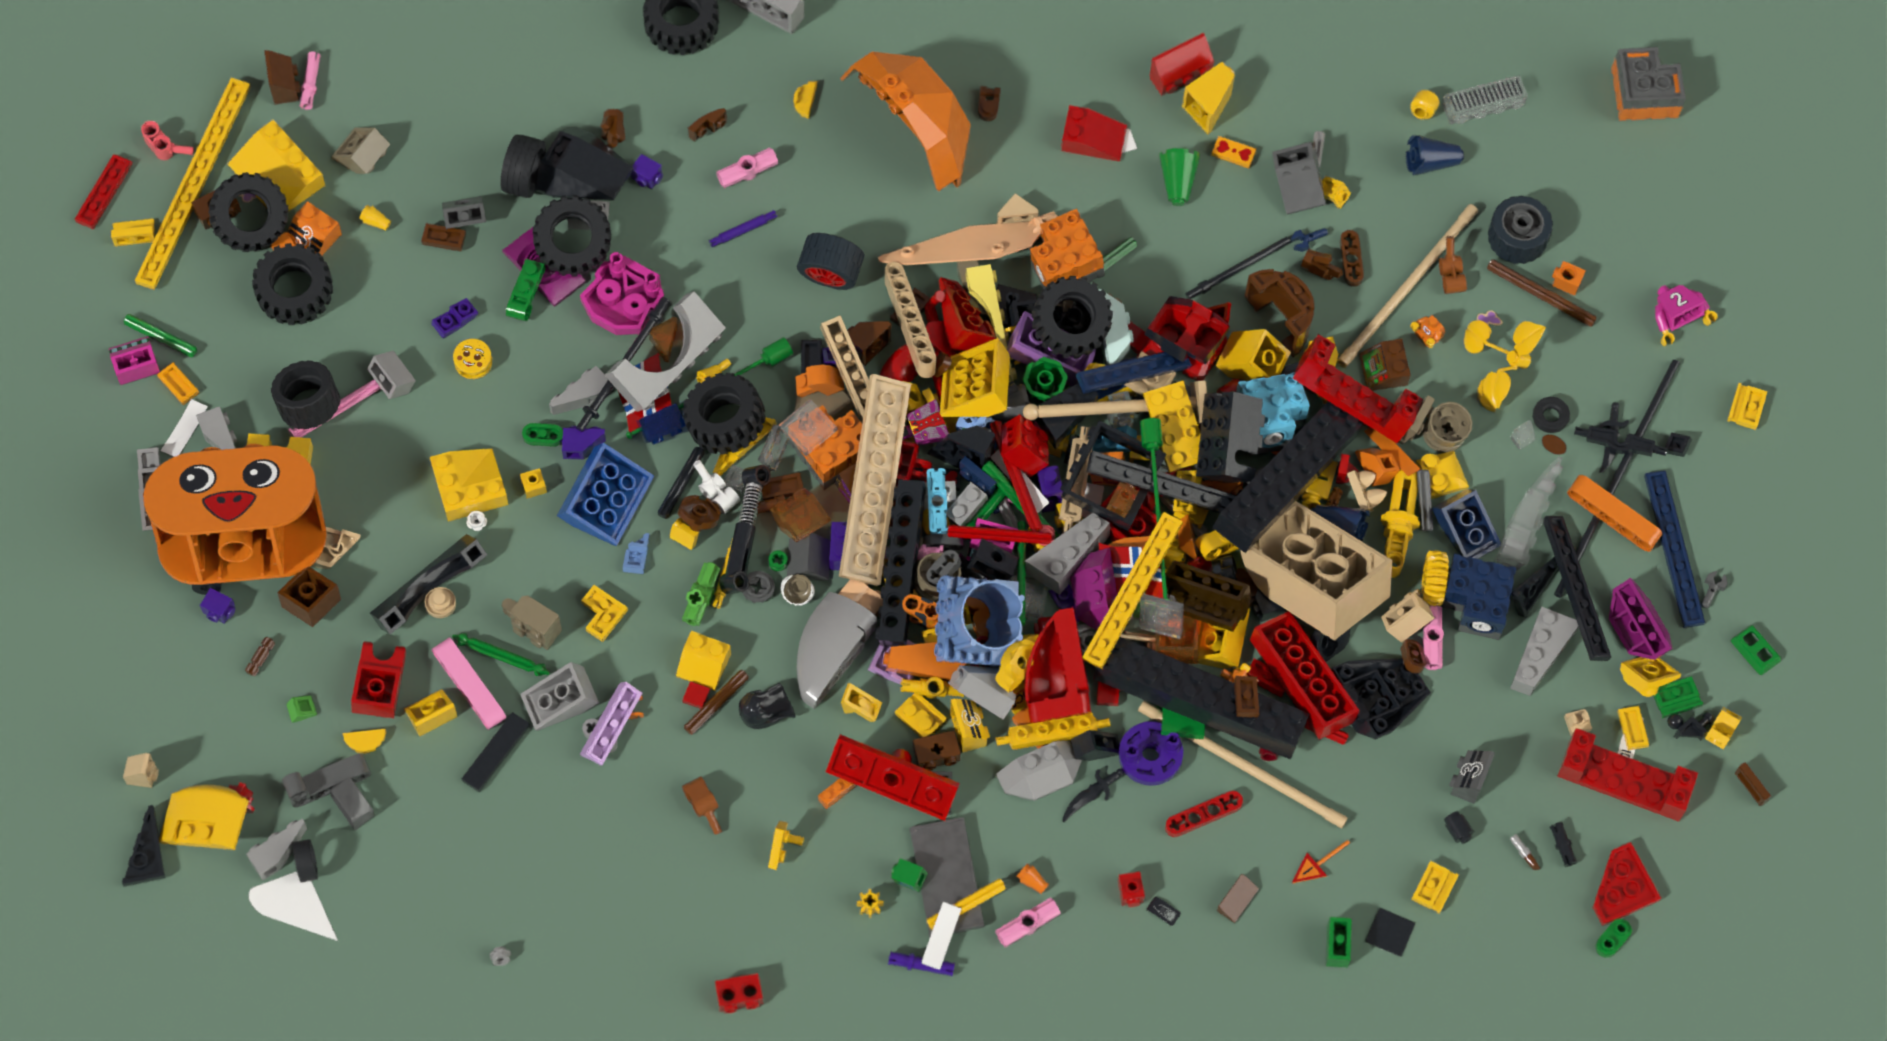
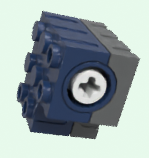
M1454 554L1448 569L1446 594L1441 607L1461 612L1458 631L1496 640L1500 639L1506 624V615L1508 613L1509 598L1512 593L1516 567L1503 566V564L1485 562L1480 559Z

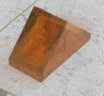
M677 317L666 320L654 327L649 333V340L658 353H660L664 362L668 363L678 328Z

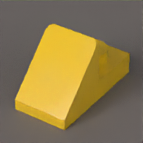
M848 683L841 700V705L844 713H856L869 722H875L882 702L853 684Z

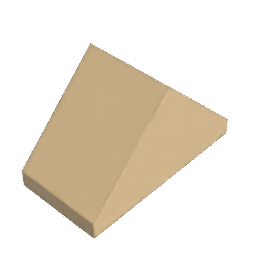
M1014 194L998 212L997 224L1029 222L1031 219L1038 217V209L1017 194Z

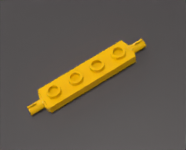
M1092 713L1009 727L1007 736L995 737L996 745L1010 744L1011 748L1016 750L1050 744L1055 741H1068L1088 730L1098 731L1099 728L1110 727L1109 718L1096 720Z

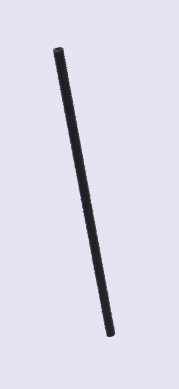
M1672 360L1635 435L1643 437L1680 364L1679 361ZM1633 452L1624 454L1606 490L1610 494L1614 495L1634 455ZM1595 515L1591 519L1575 551L1579 562L1600 522V519ZM1562 579L1554 592V595L1558 598H1561L1566 590Z

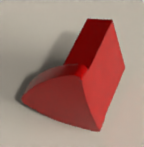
M1341 454L1336 477L1337 484L1349 483L1347 473L1354 470L1359 472L1349 462L1350 455Z

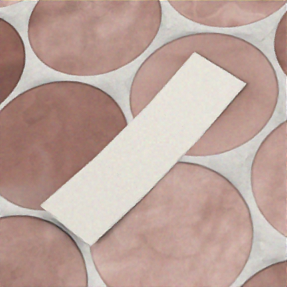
M191 399L183 416L160 451L173 457L179 455L199 424L196 415L205 412L208 406Z
M943 902L922 959V964L940 970L961 908Z

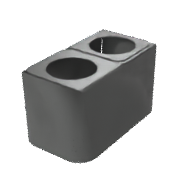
M351 777L329 790L333 801L354 830H357L374 817L372 807Z

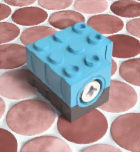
M1294 373L1238 382L1236 392L1263 399L1262 414L1265 415L1264 427H1260L1259 435L1263 436L1262 448H1258L1257 454L1282 450L1293 438L1295 429L1299 430L1304 427L1310 405L1303 385L1292 379Z

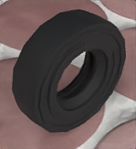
M1549 396L1537 402L1533 409L1532 417L1535 425L1540 430L1546 433L1560 432L1568 424L1570 411L1568 405L1563 400ZM1549 408L1555 409L1559 414V418L1556 421H1548L1543 415L1544 411Z

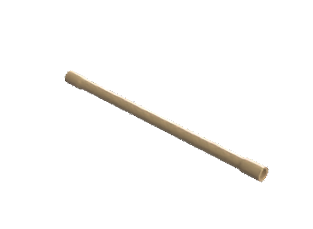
M1469 204L1457 221L1356 340L1337 359L1340 366L1347 368L1360 349L1446 249V237L1454 236L1455 239L1460 231L1475 217L1478 209L1474 205Z
M1144 700L1138 711L1161 723V709ZM1205 736L1203 740L1188 738L1316 812L1342 829L1348 817L1332 808H1328Z

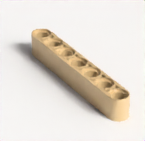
M890 262L885 267V286L919 376L930 378L935 374L936 370L934 349L903 266L898 262Z

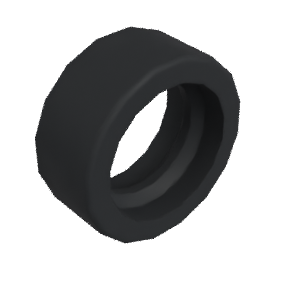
M311 840L293 842L294 860L300 882L317 880L318 869Z

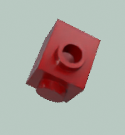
M1140 872L1120 874L1117 882L1122 906H1139L1140 903L1144 902L1145 897Z

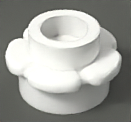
M473 511L467 517V526L474 531L482 530V527H485L487 524V518L480 511Z

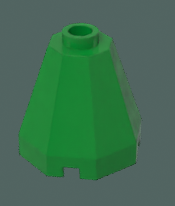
M1042 357L1038 361L1028 364L1023 383L1031 397L1047 401L1064 391L1068 376L1059 361Z

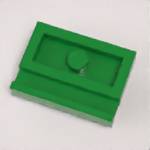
M1692 676L1660 686L1658 693L1653 695L1657 707L1661 711L1662 718L1696 709L1703 705Z

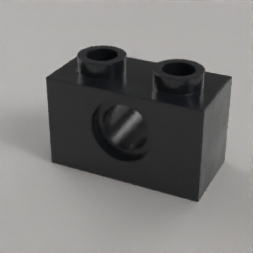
M982 538L974 548L967 568L990 580L1009 581L1013 576L1019 557Z

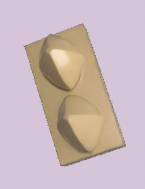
M1355 470L1347 473L1360 509L1368 510L1369 513L1374 511L1373 508L1381 503L1387 494V491L1381 489L1366 491V488L1373 483L1376 474L1370 471L1357 472Z

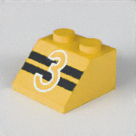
M951 699L950 716L962 753L987 746V739L990 738L987 726H983L981 719H984L981 707H977L976 702L973 700Z

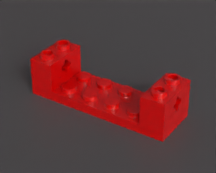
M1318 334L1302 355L1292 379L1359 419L1385 437L1398 443L1414 423L1423 399L1416 393L1405 389L1393 404L1386 398L1373 392L1351 376L1336 369L1335 366L1328 364L1336 345Z
M1575 728L1557 777L1678 822L1681 820L1687 809L1698 776L1697 772L1677 766L1673 774L1596 746L1593 744L1596 735Z

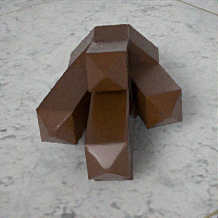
M619 109L604 111L603 120L600 125L602 128L601 138L605 141L607 140V146L612 149L618 146V142L622 143L626 140L623 125L624 115Z
M1308 249L1301 263L1302 269L1327 280L1333 277L1339 278L1343 274L1341 268L1330 264L1332 261L1331 254Z

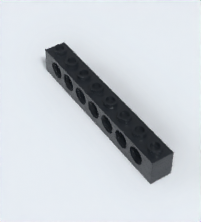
M899 480L898 486L894 487L896 504L891 509V518L894 520L893 526L889 527L891 543L886 548L888 566H884L883 577L886 579L885 586L881 588L883 605L879 606L878 618L881 621L880 626L876 627V639H878L881 646L907 645L910 614L904 611L902 603L903 599L913 594L926 496L924 481ZM908 500H912V501H913V503H912L910 506H908V507L903 506V504H904L906 501H908ZM904 520H910L908 526H901ZM900 541H908L905 546H898ZM899 560H905L904 565L900 567L895 566ZM896 580L903 581L900 586H893V583ZM912 599L906 602L908 609L912 607ZM894 600H900V603H899L898 606H896V607H891V606H890L891 603H892V601H894ZM890 621H898L894 627H888Z

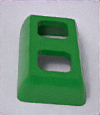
M1749 625L1731 639V643L1759 675L1765 674L1781 662L1779 654L1753 625ZM1750 632L1754 633L1759 640L1752 646H1749L1743 640V637ZM1763 648L1768 649L1772 654V657L1766 662H1763L1757 656V653Z

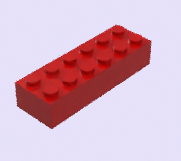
M1288 611L1254 628L1250 641L1297 709L1310 713L1307 723L1319 740L1354 723L1360 710L1291 612Z

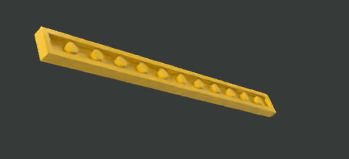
M234 78L230 79L135 278L137 285L153 290L156 289L193 211L191 202L198 199L251 88L250 83Z

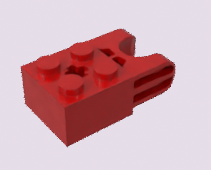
M363 642L351 699L352 713L394 719L405 664L406 647L397 646L390 659L378 660L373 655V643Z

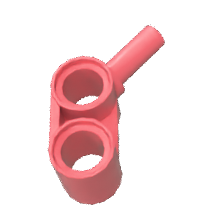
M147 121L142 125L141 132L146 144L160 160H168L174 153L193 155L194 147L174 145L169 137L163 134L156 122Z

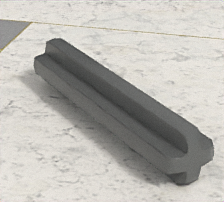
M1429 470L1417 471L1420 527L1421 531L1433 530L1430 474Z

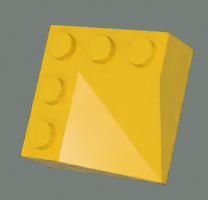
M492 449L449 451L430 457L448 522L467 517L473 511L485 512L509 505Z

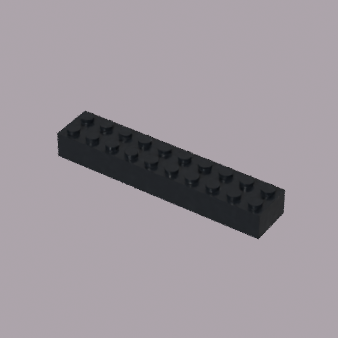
M1328 401L1219 514L1212 528L1246 554L1357 437L1364 423Z
M1119 637L1103 668L1100 669L1096 666L1093 677L1096 681L1290 760L1310 714L1258 693V717H1237L1233 682L1122 637Z

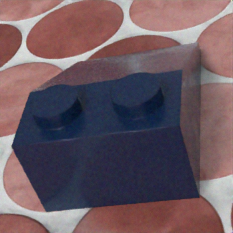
M1465 489L1432 508L1440 527L1459 555L1478 559L1502 545L1476 490Z

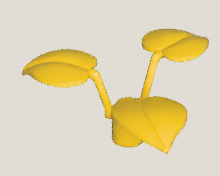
M1475 320L1467 326L1464 345L1468 352L1477 354L1483 350L1484 345H1487L1507 354V361L1511 365L1498 369L1497 373L1489 372L1484 379L1483 393L1486 400L1493 407L1500 408L1511 386L1510 376L1504 371L1517 370V367L1526 369L1530 365L1531 356L1529 353L1533 351L1546 328L1545 326L1529 321L1520 323L1513 334V341L1516 345L1514 346L1515 350L1512 351L1487 341L1491 335V328L1486 322Z

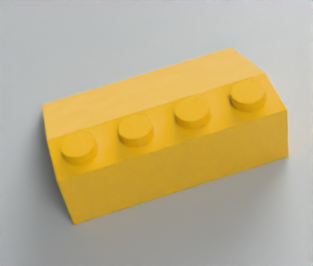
M274 120L259 129L228 163V166L237 175L249 172V174L258 173L264 178H270L271 182L275 185L277 184L281 188L282 194L285 195L288 212L325 186L323 174ZM256 196L259 199V201L267 208L265 202L260 197Z
M999 338L951 356V365L943 373L940 415L942 417H989L1007 410L1010 354Z

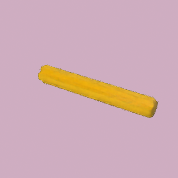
M997 879L954 903L953 906L961 908L959 914L961 915L1006 889L1005 884L1001 879ZM939 913L927 919L931 930L934 929Z

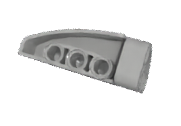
M828 592L809 617L799 641L796 669L800 696L803 702L813 709L819 705L861 653L864 647L863 642L867 641L877 627V618L871 611L843 595Z

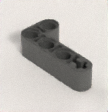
M355 754L301 777L299 772L290 773L282 779V783L292 806L297 808L329 795L330 789L351 777L354 783H358L368 778L371 772L363 754Z

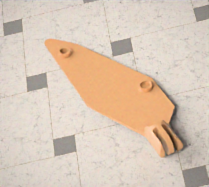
M1053 211L1035 217L1029 222L968 226L878 257V261L881 263L898 262L901 265L1002 258L1003 256L1032 247L1036 240L1041 237L1040 224L1054 219L1058 215Z

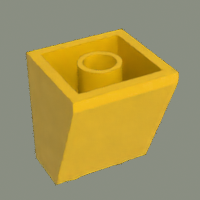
M1223 62L1185 87L1182 107L1207 134L1211 133L1232 94L1235 75L1233 70Z
M1266 329L1231 332L1216 366L1230 378L1244 381L1264 377L1269 378L1281 374L1291 352Z

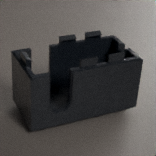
M1238 392L1205 394L1196 476L1223 483L1251 482L1255 478L1256 468L1238 464L1235 460V453L1241 450L1257 454L1258 448H1262L1263 436L1259 435L1260 427H1264L1265 415L1262 414L1263 399Z

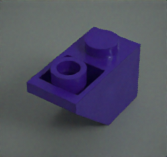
M577 426L563 428V459L584 460L587 458L595 446L606 442L605 429L590 427L580 432L576 429Z

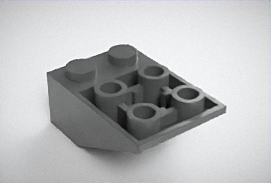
M1308 142L1273 151L1275 171L1286 214L1289 215L1326 205L1317 152L1312 143Z

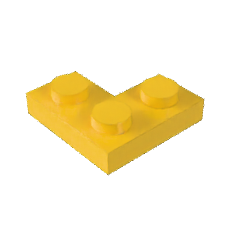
M595 585L592 586L581 600L584 606L596 613L585 629L601 642H604L628 611L627 606Z

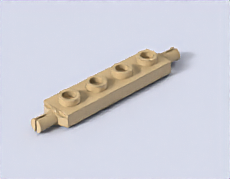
M1081 427L1080 437L1074 438L1072 441L1066 475L1068 480L1072 475L1069 470L1074 460L1078 462L1081 457L1078 452L1082 444H1087L1089 441L1087 434L1090 428L1086 427L1085 434V427ZM1090 454L1071 489L1072 492L1084 497L1088 478L1086 470ZM1062 499L1059 519L1065 521L1063 533L1067 531L1068 526L1070 529L1073 527V523L1080 522L1082 513L1081 507L1065 499Z

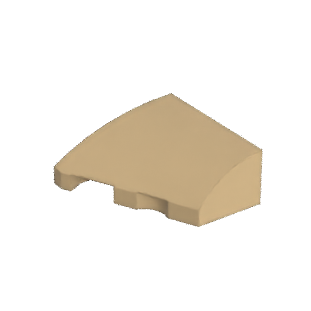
M326 527L327 538L325 547L320 557L311 567L330 569L360 539L361 535L344 529L338 531Z

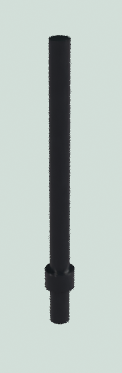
M1286 236L1208 281L1203 280L1198 283L1197 287L1185 293L1187 299H1192L1201 293L1205 294L1211 291L1213 286L1290 244L1289 238Z

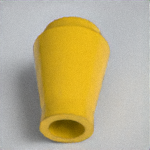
M369 205L365 206L359 218L364 224L383 229L384 231L391 224L390 219L385 217L374 206Z

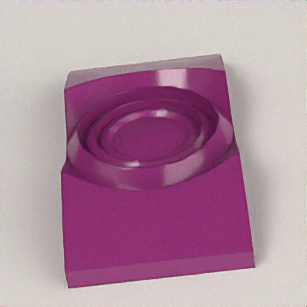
M533 227L502 250L520 271L526 259L542 263L535 251ZM545 265L546 269L538 290L555 307L584 285L586 281L581 274H578L577 277H572L571 274L563 276L557 271H551Z

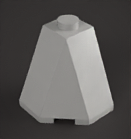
M960 665L952 674L951 680L948 683L957 691L1003 720L1015 703L1016 694L1013 691L1008 693L996 682L995 676L999 672L1000 667Z

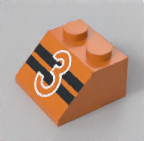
M307 201L295 214L287 234L295 246L297 243L303 244L305 249L311 247L315 250V253H320L323 256L341 236L342 232L339 222Z

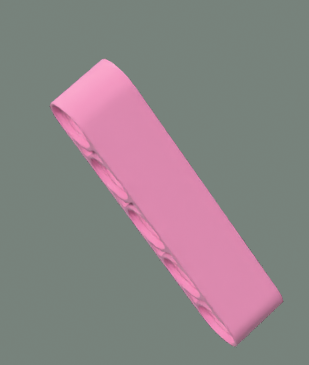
M450 637L431 649L436 659L488 730L507 718L502 708Z

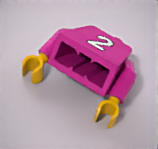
M1666 285L1659 288L1657 292L1659 296L1655 306V319L1659 331L1663 333L1661 338L1663 346L1667 345L1665 337L1671 340V344L1675 340L1674 335L1668 329L1673 331L1704 314L1705 316L1702 320L1706 326L1711 324L1709 317L1713 322L1717 320V313L1709 311L1710 307L1700 292L1690 290L1683 285H1678L1672 289H1669Z

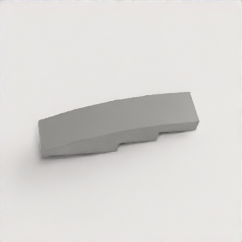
M158 447L137 450L139 468L138 491L142 531L153 530L145 510L143 495L149 477L160 466Z

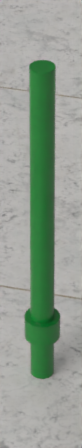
M1019 521L1017 529L1026 531V523ZM1015 542L1017 557H1019L1017 562L1018 595H1023L1025 598V560L1028 543ZM1025 599L1022 601V613L1018 617L1022 626L1025 625Z

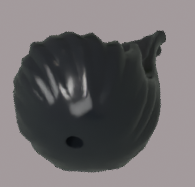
M780 683L763 692L762 690L748 692L739 702V715L744 724L752 729L768 728L782 719L796 717L793 706L785 693L783 685Z

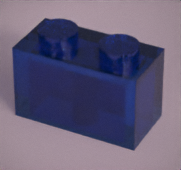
M676 403L636 420L645 442H652L653 445L663 441V436L667 434L675 436L683 432L682 428L686 426Z

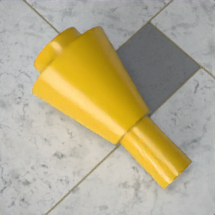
M725 359L718 365L697 371V382L702 383L705 381L704 378L708 376L712 378L715 377V374L722 373V371L731 366V362Z

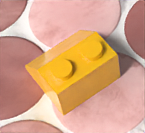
M691 631L682 651L676 677L716 691L731 656V645Z

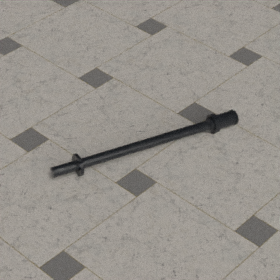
M661 297L654 309L649 311L648 322L622 360L626 359L630 363L655 324L662 323L663 316L672 305L667 298ZM609 380L591 406L583 407L582 410L585 415L576 427L580 432L585 430L592 418H599L600 415L597 410L614 387Z

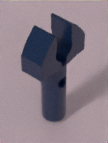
M1322 228L1309 234H1303L1300 229L1294 232L1290 243L1296 240L1303 241L1294 245V250L1304 252L1309 249V242L1328 235V231L1326 228Z

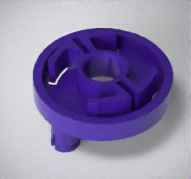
M1139 723L1130 728L1121 740L1119 747L1120 765L1126 775L1137 783L1148 786L1166 783L1177 774L1181 767L1183 746L1179 735L1175 732H1171L1167 736L1161 735V732L1157 731H1161L1162 723ZM1148 748L1155 749L1159 757L1157 760L1149 761L1143 757V751Z

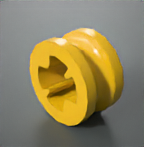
M1315 492L1304 493L1302 495L1304 500L1302 505L1308 509L1315 508L1317 505H1320L1321 495Z

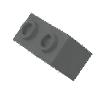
M482 196L442 203L446 229L486 222Z

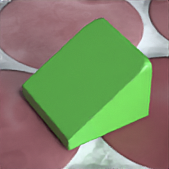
M311 695L292 697L287 703L292 723L317 715Z

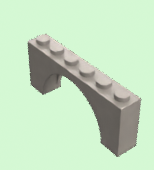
M694 291L687 293L673 306V309L680 318L684 338L680 355L672 366L663 372H647L638 369L626 359L618 361L605 374L606 378L636 412L650 409L655 404L653 400L657 396H663L668 391L667 386L671 382L673 384L682 377L680 373L684 369L688 370L696 363L694 359L698 355H704L709 350L707 346L711 342H717L723 336L721 332L726 327Z

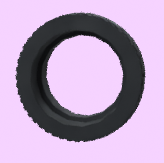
M520 134L513 136L507 148L501 171L500 187L503 192L523 198H531L534 195L540 161L546 154L544 141Z

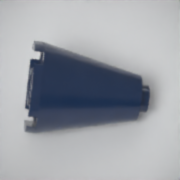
M1419 135L1411 136L1407 145H1410V151H1406V165L1408 171L1413 172L1411 175H1421L1458 166L1464 159V152L1459 145Z
M1317 505L1311 509V511L1363 541L1369 524L1365 522L1366 516L1370 517L1368 510L1329 505Z

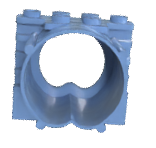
M942 576L937 583L939 601L936 604L938 622L935 626L937 644L934 648L937 661L1000 667V661L1005 650L1014 642L1023 640L1021 635L1022 624L1018 617L1022 613V601L1025 598L1023 595H1018L1019 582ZM967 597L979 599L989 608L990 616L986 621L989 638L984 644L977 642L966 629L963 609Z

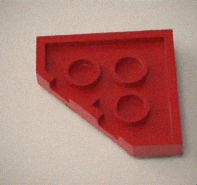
M1631 842L1613 849L1610 853L1593 904V909L1602 926L1661 900L1657 889Z

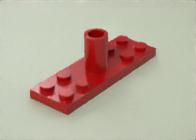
M841 734L837 739L825 771L943 821L946 820L960 785L956 781L912 764L910 753L904 749H897L890 755Z

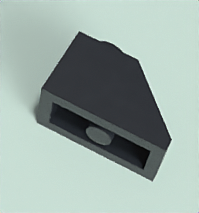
M1258 589L1252 610L1256 617L1259 616L1261 622L1285 613L1286 609L1270 600Z
M1088 730L1071 739L1076 759L1093 761L1119 755L1120 744L1117 734Z

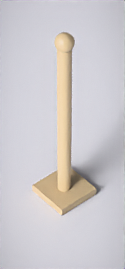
M1190 382V403L1197 423H1201L1204 396L1207 394L1206 382ZM1145 399L1039 406L1027 404L1023 409V415L1028 420H1035L1037 417L1148 412Z

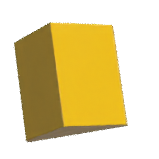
M442 689L404 708L419 737L457 717L453 702Z

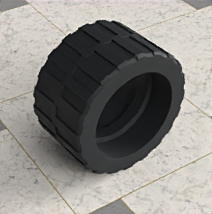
M307 360L292 363L283 368L272 382L271 393L282 420L291 427L309 429L318 427L321 424L323 425L333 417L340 405V395L333 377L327 367L320 362ZM319 389L310 398L293 401L296 395L305 390Z

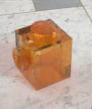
M1119 482L1106 509L1125 518L1139 491L1135 490V487L1129 483L1123 484Z

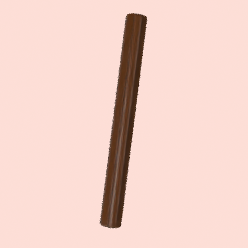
M1492 259L1487 266L1489 271L1590 327L1594 325L1597 319L1595 315L1498 261Z

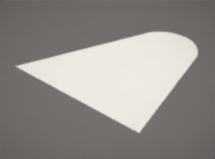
M297 872L253 887L250 890L249 900L252 906L262 915L337 940L312 882L301 883Z

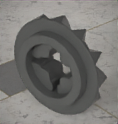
M753 571L747 574L749 586L742 592L746 600L748 599L753 603H763L765 600L770 599L775 589L772 577L763 571ZM760 581L761 588L764 589H760L759 592L755 594V588H753V586H757V583H759Z

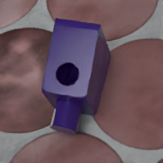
M1058 466L1043 468L1035 475L1037 489L1049 501V504L1042 509V513L1055 511L1056 504L1062 503L1063 499L1061 498L1063 491L1060 490L1062 484ZM1053 496L1056 499L1049 500L1048 498Z

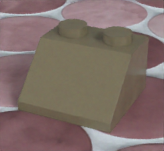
M354 128L331 158L356 174H368L374 169V164L377 160L386 154V149L390 143L375 128Z

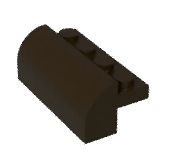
M1173 560L1165 573L1167 599H1170L1168 604H1163L1158 599V607L1233 632L1239 621H1244L1251 601L1249 585Z

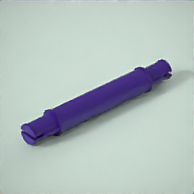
M773 210L721 234L719 233V236L708 240L711 243L710 246L713 248L720 243L724 244L731 239L767 224L768 221L777 218V214Z

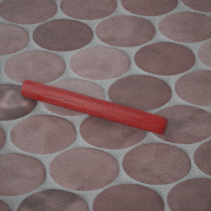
M949 525L947 532L948 537L983 538L985 540L1050 544L1052 542V533L955 525Z

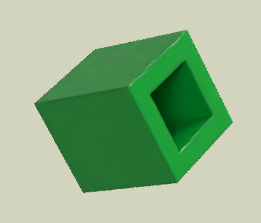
M900 858L899 862L892 868L891 878L899 885L920 892L928 872L923 867Z

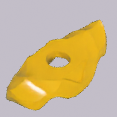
M1037 634L1023 635V640L1011 644L1001 658L1000 670L995 679L1008 693L1020 685L1026 677L1028 660L1037 640ZM1019 657H1021L1024 662V665L1021 668L1018 666Z

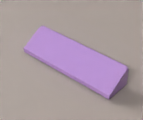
M627 682L619 683L580 753L581 756L599 765H603L639 701L642 692Z

